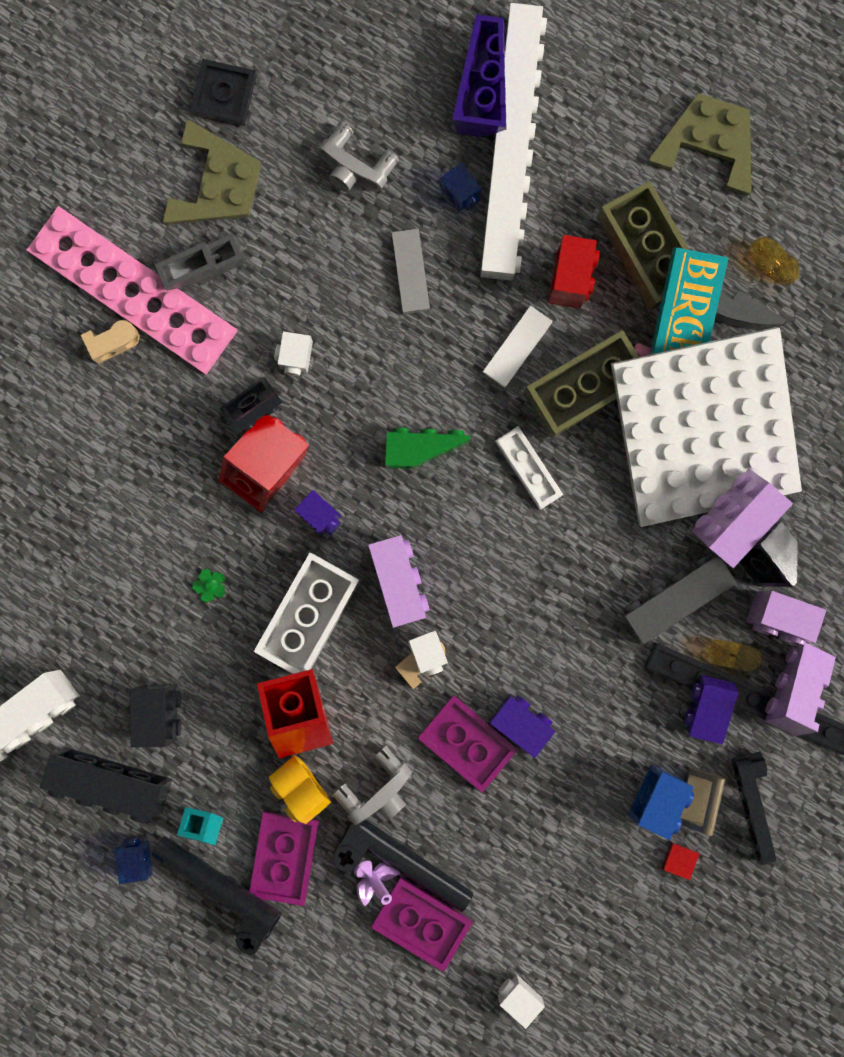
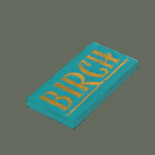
M673 247L650 355L710 342L729 257Z

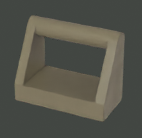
M689 767L686 782L694 787L692 790L694 798L688 808H684L680 817L682 819L681 825L705 835L713 836L725 779L716 773Z

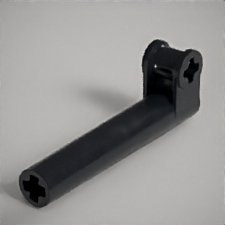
M366 819L357 825L350 822L334 850L333 862L343 872L353 870L364 853L368 851L460 912L466 909L473 897L472 891ZM348 850L351 851V858L353 860L347 859L345 862H342L340 852L346 853Z
M164 836L157 843L152 856L244 920L236 936V945L247 955L255 954L263 940H266L271 935L282 913L167 836Z

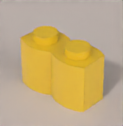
M295 755L268 777L272 783L270 790L279 800L284 799L288 806L285 808V811L294 822L299 821L307 824L332 803L309 768Z

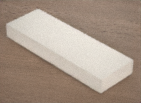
M530 306L484 369L483 374L505 389L553 321Z
M519 426L495 440V443L539 510L563 495Z

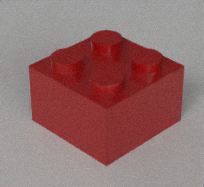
M563 235L556 253L548 300L549 304L580 309L584 301L588 302L595 284V278H592L591 275H593L594 267L596 268L600 255V251L595 250L597 240Z

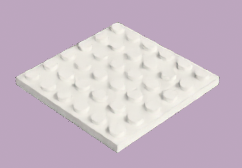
M779 327L611 363L636 514L640 527L709 512L714 507L717 498L727 493L734 485L735 479L748 469L764 478L783 495L802 491Z

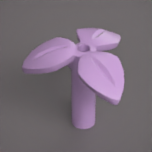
M367 860L359 863L354 869V874L356 877H365L357 884V895L360 902L366 906L375 892L383 905L389 904L392 897L381 880H390L399 875L400 872L386 863L378 864L374 870H372L371 861Z

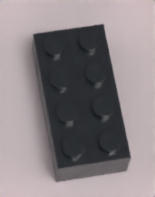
M66 747L49 755L40 788L47 790V794L55 798L71 797L79 805L91 807L94 804L103 807V811L106 813L119 815L121 812L131 815L130 819L135 822L147 823V821H152L163 812L172 779Z

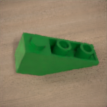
M393 428V432H387L386 468L415 469L470 442V435H464L462 430H448V434H437L435 429H421L420 433H409L408 428Z

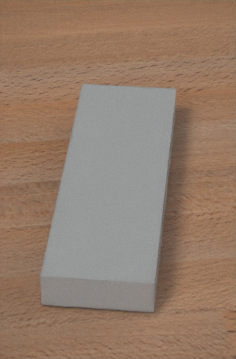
M419 229L392 232L403 314L430 311Z

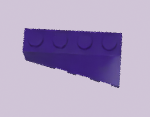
M476 15L452 118L457 134L486 137L507 130L504 53L507 34L504 20L501 17Z

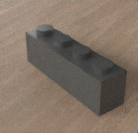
M706 554L693 562L696 567L686 572L683 569L670 577L673 582L663 587L660 584L647 592L650 597L641 603L637 599L624 607L626 613L622 614L621 617L639 644L644 645L737 584L718 555L709 557Z

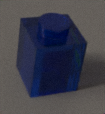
M462 162L440 177L439 187L458 212L464 208L470 210L480 201L481 187Z
M140 837L123 840V844L115 849L119 884L148 880L153 875L149 840L141 841Z

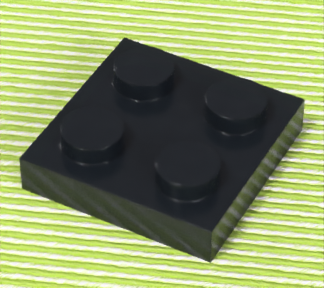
M202 59L190 109L192 115L245 126L257 77L256 70Z
M263 377L220 407V410L231 429L237 435L241 431L246 432L255 425V422L264 415L268 416L274 413L278 405L283 402L266 378Z

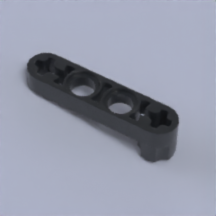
M760 751L732 758L731 762L739 792L743 793L744 800L741 801L746 819L750 820L751 824L749 831L756 858L761 866L776 862L775 850L756 778L767 776L766 761Z

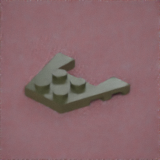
M698 93L652 154L648 164L671 171L680 145L732 162V168L725 189L748 196L751 192L750 110Z
M187 120L181 142L182 146L206 151L208 156L197 203L168 198L163 219L164 224L174 225L175 223L182 222L193 223L211 219L222 220L250 217L261 170V162L194 122Z

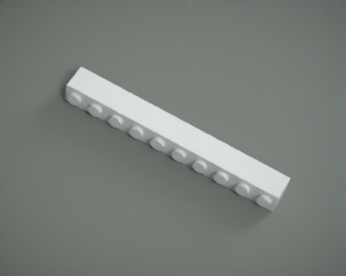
M510 4L505 45L507 130L496 133L480 276L483 278L513 281L515 273H520L522 256H517L518 246H523L524 230L520 229V220L526 219L527 203L522 201L523 193H528L530 176H525L526 166L531 167L533 150L528 149L529 140H534L536 123H531L532 114H537L539 97L534 96V88H539L541 70H537V61L542 62L544 44H539L540 35H545L547 18L542 17L543 6Z

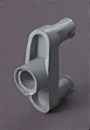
M339 122L328 139H324L318 147L320 156L334 169L329 176V180L336 188L343 192H349L354 184L371 191H381L387 182V176L399 162L398 157L395 154L389 157L391 152L385 150L374 168H370L342 150L354 132L348 125L344 129L345 123Z
M387 746L373 758L390 775V781L368 802L365 803L363 801L361 803L347 787L346 783L332 795L349 814L347 817L354 825L364 821L377 811L389 821L406 805L397 792L402 788L413 771L405 763L402 764Z

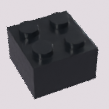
M177 684L141 685L130 689V747H166L176 741L177 736L181 735V719H177V708L181 707V691H177Z

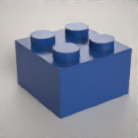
M651 764L628 815L637 825L670 840L672 834L676 835L681 827L682 819L680 817L684 808H688L693 801L694 793L692 790L694 787L682 778Z

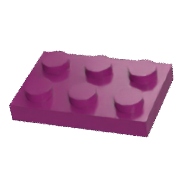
M454 694L418 736L422 743L482 793L518 751V748Z
M263 811L250 886L251 893L264 900L305 906L319 819L313 818L307 824L299 821L294 822L285 813Z
M400 876L390 892L391 902L382 906L371 928L444 972L470 929L473 920Z

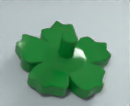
M209 569L201 570V574L198 576L201 581L193 582L192 589L197 594L202 593L201 601L206 603L214 600L215 596L222 598L226 594L225 586L219 585L226 579L223 573L214 572L211 574Z

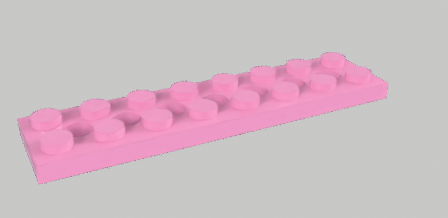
M59 206L27 248V251L205 375H207L237 332L236 328L178 288L166 291L158 274ZM64 238H70L73 241V245L68 251H61L59 249V243ZM87 253L94 254V263L88 267L82 266L81 259L83 255ZM110 268L117 271L116 279L112 282L104 281V272ZM130 284H137L139 286V293L135 297H127L125 294V289ZM152 299H159L162 303L161 309L156 313H151L147 309V305ZM175 314H180L184 317V323L179 328H172L169 324L170 318ZM196 330H204L206 332V339L200 344L192 341V334Z

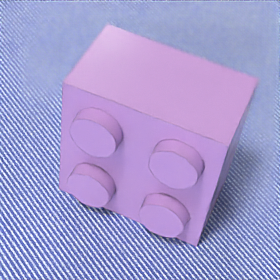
M756 591L746 623L754 625L753 631L765 635L777 636L780 634L779 640L804 646L805 642L816 643L826 610L774 591Z

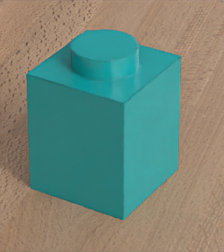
M185 807L177 836L216 846L223 817L210 812Z

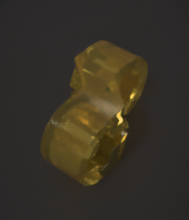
M761 237L751 244L750 254L753 263L762 268L776 282L789 285L798 279L800 275L798 260L788 254L779 243L770 238Z
M718 639L711 641L706 647L707 659L715 665L743 671H753L758 669L763 662L761 651L754 646Z

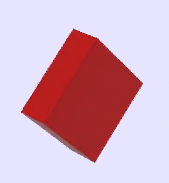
M671 842L662 869L690 880L699 853Z

